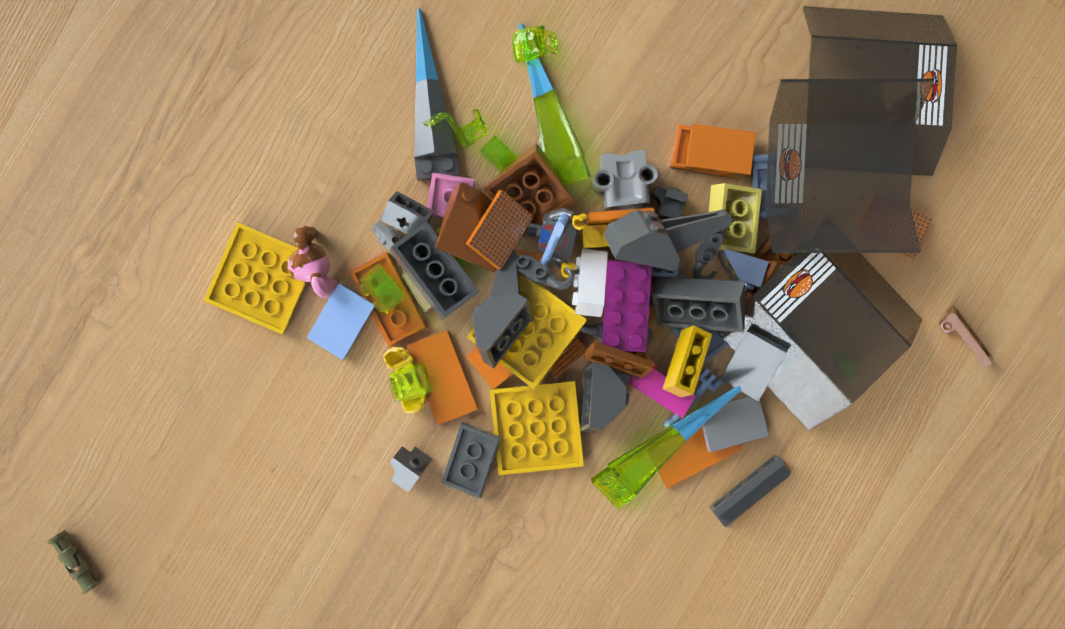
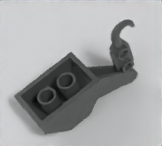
M723 209L659 220L658 215L653 211L635 210L608 224L604 237L615 259L672 271L676 270L680 262L677 253L700 242L695 253L693 276L695 279L711 280L716 275V271H713L708 276H702L701 271L704 266L714 259L725 237L723 229L731 225L732 218Z
M513 249L502 269H496L490 298L485 299L482 304H479L472 315L476 346L484 363L494 369L533 320L528 300L520 295L518 273L538 285H547L559 290L568 288L574 281V273L569 267L565 268L569 275L568 279L561 282L555 279L548 267L528 255H516L515 249Z
M603 322L591 326L584 325L580 331L591 334L602 341ZM648 328L647 346L653 338V332L650 328ZM594 362L585 367L581 431L596 432L601 430L625 410V407L629 404V393H626L627 387L625 385L631 374L610 368L609 365Z

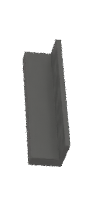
M774 454L709 507L724 527L732 523L790 476V472L786 469L785 463L779 456Z

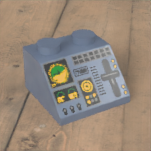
M729 249L718 251L717 256L730 281L745 282L746 291L761 287L768 261Z

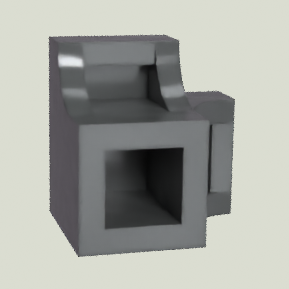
M657 186L654 187L651 197L658 203V217L664 219L681 217L688 194L676 188L663 189Z
M402 446L390 461L395 471L391 480L409 492L432 458L416 447L410 452Z

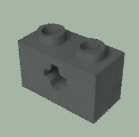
M396 191L388 200L381 221L408 235L427 221L429 224L435 211Z

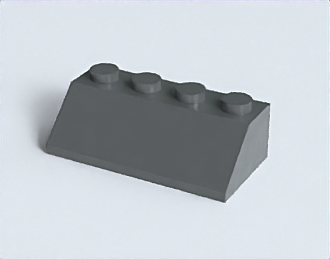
M426 221L392 245L390 253L440 319L443 320L480 291L451 254L435 248L438 236Z
M673 277L657 278L652 292V299L658 326L679 328L696 326L704 330L744 332L747 300L745 282Z

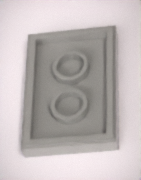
M750 396L726 403L701 426L708 452H714L769 436L760 400L757 401Z

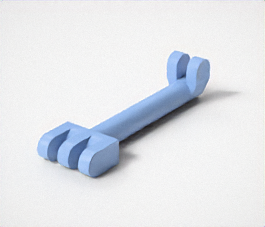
M567 214L560 215L540 261L546 267L549 265L568 221Z
M708 367L700 373L698 380L702 383L695 389L694 395L696 398L689 409L707 389L715 392L723 382L719 378L713 384L712 381L717 376L714 373L706 378L705 376L710 371ZM674 413L663 425L674 433L676 429L673 427V424L677 423L681 417Z

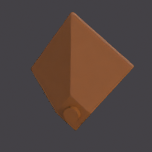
M537 143L518 156L484 187L492 199H494L499 190H503L533 215L530 223L542 225L545 214L566 208L575 202L552 162ZM529 225L522 234L523 237L527 235Z
M460 182L450 194L435 248L495 272L496 268L466 245V242L492 200L480 190Z

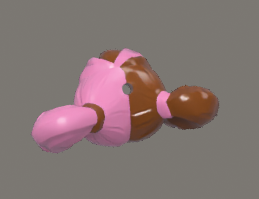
M309 226L297 228L294 231L293 240L298 249L288 260L289 272L296 280L311 282L314 292L319 297L326 299L334 292L338 281L326 276L330 267L329 259L326 257V253L321 246L312 243L313 239L317 237L318 231L316 228Z

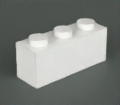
M582 249L581 257H576V270H579V275L575 274L573 286L577 287V292H573L572 305H576L575 314L595 317L602 316L608 252Z

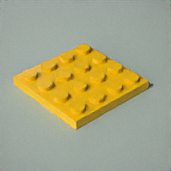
M237 222L203 301L284 335L307 283L306 281L296 280L288 269V260L298 248Z
M518 273L520 295L528 300L533 320L499 363L535 390L588 320L579 314H575V310L542 285H538ZM473 327L467 338L476 344Z
M575 381L539 384L535 390L529 385L490 389L494 434L502 437L496 454L499 475L584 466Z

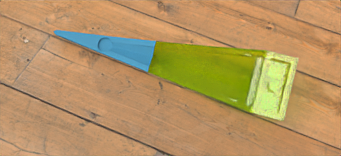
M519 23L533 93L541 149L550 159L567 187L591 177L585 160L584 151L524 25Z
M741 387L733 388L608 463L607 468L591 478L592 484L617 509L621 508L638 495L672 455L716 412L741 391Z

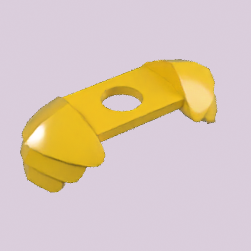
M392 347L385 352L383 358L384 362L387 363L388 369L394 368L405 395L400 399L402 408L405 413L419 412L425 406L426 391L418 376L413 358L404 348ZM406 372L413 375L414 380L412 384H407L404 381V374Z

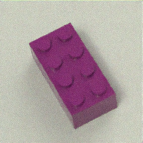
M607 260L602 344L623 351L646 352L652 266L624 260Z

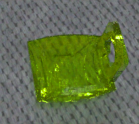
M544 25L530 26L512 33V48L515 62L536 60L547 55V52L557 54L556 34L546 30ZM548 37L551 39L552 47L546 42Z
M424 363L409 365L389 374V384L395 402L412 400L433 391Z

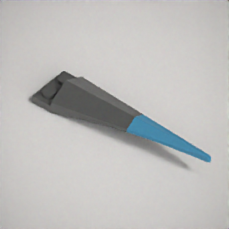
M418 8L414 158L417 181L431 180L433 172L460 176L458 155L421 10Z

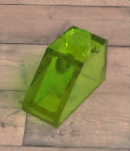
M495 135L480 150L481 155L499 172H502L517 158Z

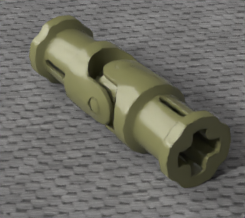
M64 530L47 542L53 545L59 554L57 556L58 559L64 563L73 580L76 579L83 590L81 593L84 595L101 584V582L96 581L90 572L91 567L83 556L79 554L76 545H72L66 536L67 532ZM81 565V568L78 571L73 570L76 566Z

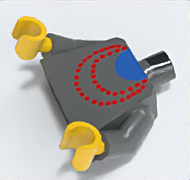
M561 208L545 214L542 225L529 223L527 235L539 238L538 249L544 254L560 215H568V221L550 260L561 269L562 275L568 278L569 275L565 268L569 267L572 271L577 268L576 264L567 263L571 259L577 230L587 226L581 222L587 219V215L583 213L578 215L566 208Z

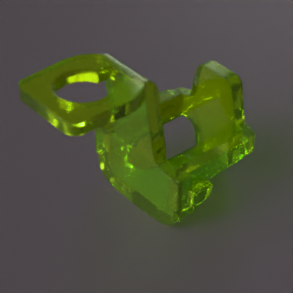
M478 109L472 110L475 120L461 128L453 117L446 112L436 114L423 122L424 126L430 127L445 118L454 130L453 133L459 144L465 148L470 147L488 133L487 126ZM482 130V133L474 137L475 133Z

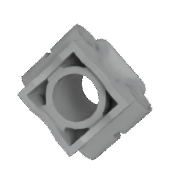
M636 150L627 155L601 154L598 160L599 171L594 176L591 186L594 192L603 194L604 211L645 208L650 203L649 187L656 181L658 176L657 169L647 164L645 150ZM641 174H647L649 181L643 180ZM597 179H605L607 181V185H600Z

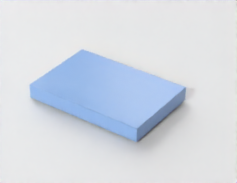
M338 283L307 338L341 360H345L376 304L342 283Z

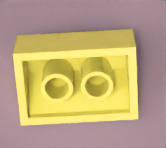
M726 183L711 185L709 212L723 209L732 218L731 225L723 229L725 237L718 251L729 249L739 253L755 254L762 189Z

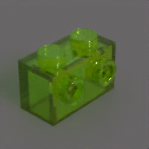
M377 264L359 279L361 282L359 288L366 296L371 294L375 299V302L372 304L380 313L385 311L386 314H389L407 299V296L380 264Z

